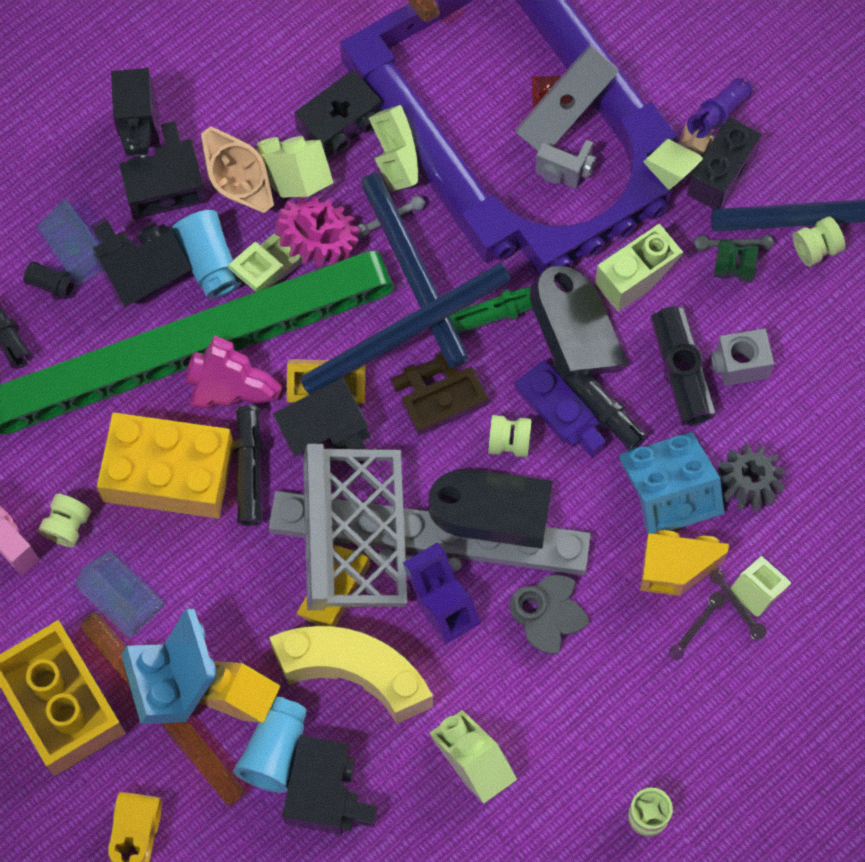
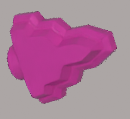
M215 335L204 354L193 352L185 376V382L194 385L189 404L210 409L214 404L231 406L240 400L255 404L277 401L282 390V386L267 372L252 368L248 356L234 351L232 342Z

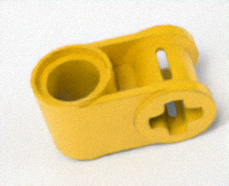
M119 792L115 804L113 828L108 846V854L112 862H125L121 853H128L130 846L135 847L138 855H131L129 862H150L154 838L161 818V797Z

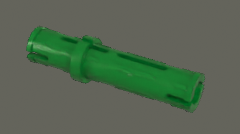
M531 286L511 293L508 289L501 291V296L468 306L450 315L449 318L457 334L506 318L512 321L518 318V314L532 310L530 301Z

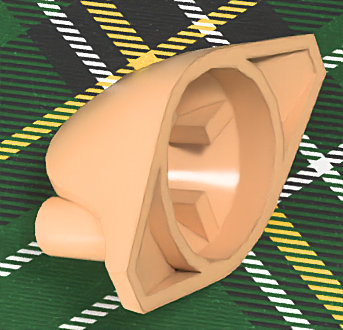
M212 126L201 133L207 173L214 188L229 200L262 213L273 207L274 203L266 167L259 153L249 144Z

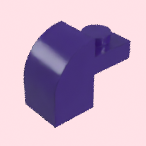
M438 542L403 562L409 578L406 582L415 601L431 626L446 644L481 624L471 596L455 579L445 550Z

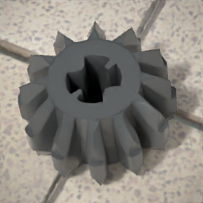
M747 443L742 446L741 454L732 449L727 454L728 462H721L718 471L723 475L720 477L721 488L727 489L723 498L725 502L737 498V509L739 511L744 509L746 503H750L755 513L760 511L762 502L772 506L776 500L774 494H781L784 489V484L780 479L784 477L785 469L775 467L779 459L777 454L770 455L767 458L763 456L765 453L764 445L759 446L756 453H752ZM745 473H750L752 479H758L757 482L752 483L751 478L745 476Z

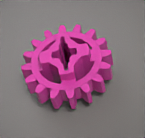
M312 196L311 201L307 202L303 197H298L296 203L287 201L285 208L280 210L276 221L275 235L281 237L280 247L289 246L291 248L289 256L294 257L299 254L303 257V264L314 260L316 265L322 268L324 261L332 265L339 260L348 259L350 254H353L358 242L359 228L352 226L355 220L354 217H344L343 212L345 208L342 206L336 209L333 208L331 200L327 199L324 203H319L318 198Z

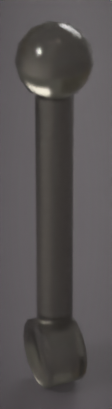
M720 569L712 570L709 574L710 581L713 584L719 585L750 628V637L756 641L762 640L766 635L765 626L753 620L725 582L724 572Z
M714 592L710 595L708 599L709 605L681 641L669 648L671 659L680 660L683 658L685 647L715 609L723 607L725 597L722 593Z

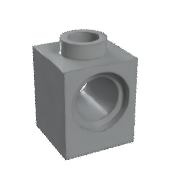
M766 328L719 336L716 350L711 352L713 370L715 374L721 373L724 386L769 379L774 366ZM735 353H742L746 355L750 361L747 363H739L735 361L731 355Z

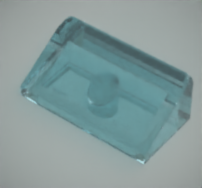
M67 199L63 200L43 219L37 228L62 265L70 272L71 277L75 278L76 285L78 286L101 272L92 255L95 253L93 247L97 246L98 243Z
M111 550L84 566L76 581L77 588L129 638L136 634L165 605Z

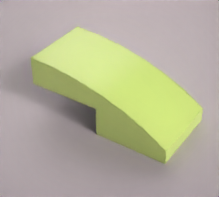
M398 105L369 117L385 151L374 159L390 192L418 183L415 145L402 106Z
M274 233L261 245L254 242L229 263L228 269L255 292H258L295 270L302 264L303 257L299 254L294 257L289 256L291 248L289 246L280 247L281 237L276 236Z

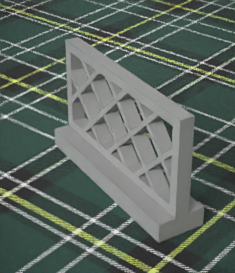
M307 444L303 455L307 610H324L325 607H406L407 583L406 570L403 562L406 560L401 450L323 449V444ZM330 461H346L356 472L342 484L330 473ZM358 461L366 462L363 465H361ZM374 461H391L392 476L383 484L366 470ZM360 475L376 489L364 503L347 489ZM391 484L393 488V494L387 489ZM331 485L337 489L332 495ZM341 494L357 508L345 522L332 512L331 503ZM380 495L393 505L394 513L385 522L368 508ZM361 513L378 528L366 541H363L348 527ZM393 521L394 532L388 527ZM332 522L338 527V529L333 534ZM342 532L359 547L346 561L333 550V541ZM382 532L395 543V552L386 561L369 546ZM363 551L380 566L367 580L350 566ZM395 559L396 571L390 566ZM333 561L340 566L335 572L333 569ZM343 571L360 585L352 595H334V580ZM385 571L396 581L397 595H381L370 584ZM365 590V591H366L368 594H370V595H360V594Z

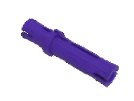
M736 78L716 97L705 100L700 105L701 107L698 109V112L688 119L687 128L690 134L693 135L697 130H700L696 138H704L712 129L722 127L726 123L725 120L728 119L729 114L751 97L752 86L750 82L746 81L745 84L740 86L744 78Z

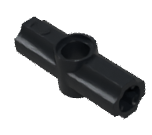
M676 306L662 308L657 313L652 314L650 320L664 364V378L671 387L681 424L689 425L690 427L704 424L706 421L713 419L716 413L701 367L702 355L699 349L695 347L684 308ZM684 361L692 369L681 371L674 366V363Z

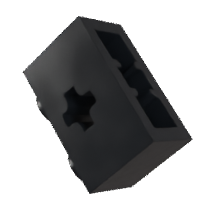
M352 70L294 112L296 129L306 141L321 140L327 159L332 154L338 155L345 151L351 141L361 133L367 134L374 130L369 117L382 111V103L360 76Z
M728 117L726 123L721 127L702 157V161L698 163L691 174L687 195L712 209L723 208L755 158L762 134Z

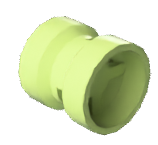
M831 217L817 221L815 227L811 229L806 227L793 233V243L797 254L808 267L820 263L823 256H835L845 250V240L842 231Z
M492 415L488 454L501 455L505 451L513 452L516 457L528 458L531 419L519 418L516 421H509L504 416ZM511 428H514L513 445L509 444Z
M56 494L50 504L52 511L48 518L42 520L38 532L57 544L73 548L79 538L78 529L81 524L87 522L91 510L74 498Z
M646 788L639 791L634 796L628 811V821L631 828L643 836L653 837L660 834L667 827L673 813L672 802L669 796L657 788Z

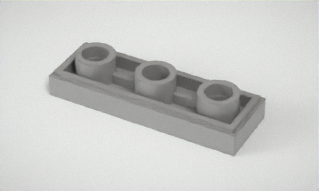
M589 44L515 129L516 133L537 151H539L542 143L553 147L619 72L618 67ZM564 95L573 96V100L568 104L560 102L561 97Z

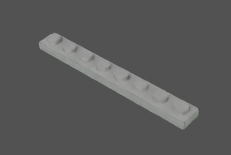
M275 491L269 524L270 533L305 538L304 495ZM335 499L331 503L332 512L343 522L357 510L347 500ZM370 504L368 506L383 522L394 513L392 506ZM403 508L406 552L420 553L438 542L445 550L447 557L585 575L591 533L546 527L543 549L457 537L440 529L431 519L429 511ZM362 513L348 526L363 541H366L378 529ZM394 521L388 526L393 532ZM332 522L333 534L338 529V527ZM343 532L333 541L356 545ZM383 532L369 545L370 547L395 550V543Z

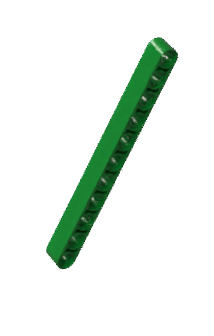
M379 251L359 254L0 384V435L23 430L187 370L193 352L204 354L214 335L232 342L234 351H239L386 297L394 290L395 286L382 255Z

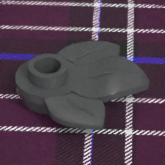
M550 575L545 577L536 587H522L511 597L510 612L516 622L524 625L528 642L544 653L558 654L561 646L560 635L574 634L585 628L589 623V619L582 608L569 599L574 589L575 580L562 575ZM531 601L536 604L537 610L533 613H527L523 610L522 605L525 602Z

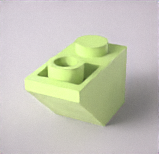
M297 136L279 142L278 137H272L257 143L258 149L256 151L264 161L269 184L281 197H309L333 184L321 140L305 141L303 136Z
M658 224L597 266L595 284L619 312L649 292L682 256L683 251L663 227Z
M463 710L443 720L440 726L429 733L465 785L483 804L517 780L498 744Z

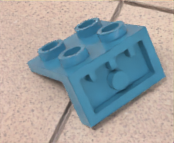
M693 433L677 435L619 455L620 463L640 498L644 528L647 533L656 534L657 531L661 530L671 531L724 514L720 477Z
M185 609L164 645L126 646L121 654L141 724L187 722L206 690L214 681L216 674L215 663L209 657L206 648L205 631L202 624L198 622L195 609Z

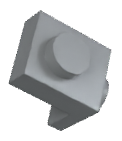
M586 140L578 157L542 143L536 155L535 172L539 173L548 182L555 184L563 183L577 189L582 177L589 178L596 163V157L592 156L593 142Z

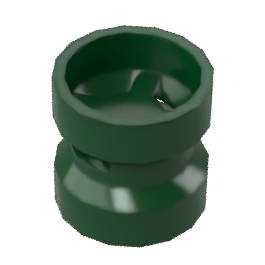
M720 240L713 277L725 279L728 276L737 277L740 282L752 283L758 246L746 244L743 247L735 246L732 241ZM740 255L738 269H736L737 256Z

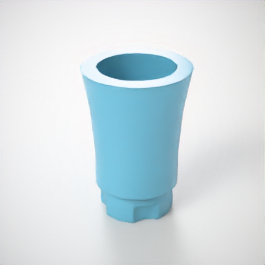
M203 210L193 213L171 227L192 268L198 285L203 288L207 298L216 299L226 296L240 286V278L228 269V265L233 261V258L223 235L217 211Z
M276 696L264 723L257 724L244 753L233 769V773L246 783L260 789L276 793L287 792L299 736L302 735L305 728L303 723L307 709L297 702Z

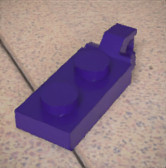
M545 359L514 382L515 390L564 444L567 442L573 447L579 443L592 458L604 450L606 441L596 430L600 423L595 418V415Z

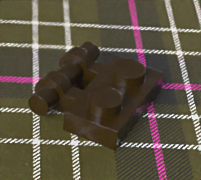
M441 351L434 354V359L416 367L414 364L402 368L403 373L390 378L391 385L396 393L408 387L413 391V393L401 398V404L418 436L489 405V398L472 366L457 372L456 368L448 366ZM439 373L444 376V379L425 386L423 380Z

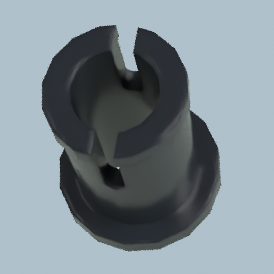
M36 261L30 262L23 277L25 284L51 293L53 299L56 300L70 298L76 285V280L71 277L70 272L65 270L58 272Z

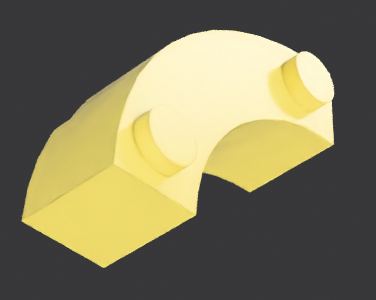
M332 626L302 627L269 637L273 652L288 685L316 678H342L361 685L364 690L376 697L389 711L396 724L433 708V695L417 670L397 651L376 638L354 630Z

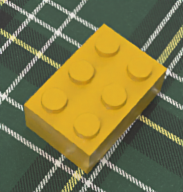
M113 412L97 483V489L103 502L220 519L233 453V439L230 429Z
M59 620L0 654V688L46 767L54 777L126 734Z

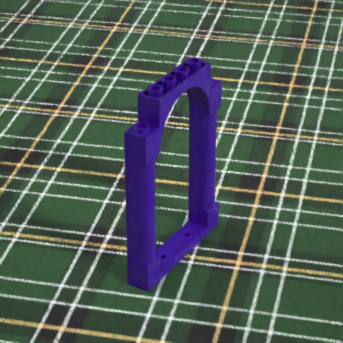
M413 0L340 42L341 61L349 72L354 70L377 95L382 103V111L398 105L402 106L412 133L419 171L485 264L494 259L502 260L508 257L518 246L538 275H541L546 269L553 266L571 268L573 262L583 256L589 258L596 255L604 248L605 243L615 237L621 239L628 236L635 230L637 224L647 218L654 220L668 209L672 188L668 190L643 161L665 140L670 139L676 143L677 135L652 102L645 103L568 0H516V2L566 69L574 63L589 44L618 67L619 72L592 101V104L622 143L627 153L631 170L629 183L614 205L601 215L575 225L549 226L528 221L508 210L499 202L494 194L489 196L395 65V57L389 48L474 0Z

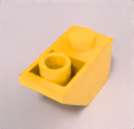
M667 530L657 531L656 534L648 533L644 551L640 591L676 596L682 595L724 563L729 544L719 543V539L711 536H698L695 539L680 538L678 533Z
M214 661L216 668L214 681L210 684L199 703L242 721L264 723L280 685L243 663Z

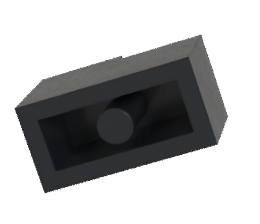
M150 69L111 71L113 119L118 136L121 138L125 155L149 154V146L151 144H160L158 102Z
M175 121L161 124L166 145L155 148L156 155H139L132 157L127 162L119 163L133 220L207 203L192 139L180 141Z
M105 218L90 225L100 243L93 247L95 253L92 255L117 301L124 307L192 270L172 230L163 224L158 226L154 223L144 227L136 233L138 238L133 241L123 231L115 234L110 223Z
M344 378L272 414L293 457L300 454L303 456L307 444H323L327 440L330 441L332 446L335 445L336 449H366L363 441L371 437L367 430L369 426ZM358 461V462L362 465V464H364L366 461Z
M303 735L299 736L282 813L284 824L341 835L342 831L351 832L353 824L369 827L375 826L378 812L377 806L357 802L359 794L349 792L348 786H343L344 782H352L356 758L350 757L349 744Z

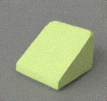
M667 139L643 162L670 190L703 158L697 153Z
M761 556L740 574L729 592L750 612L759 617L789 587L791 582Z

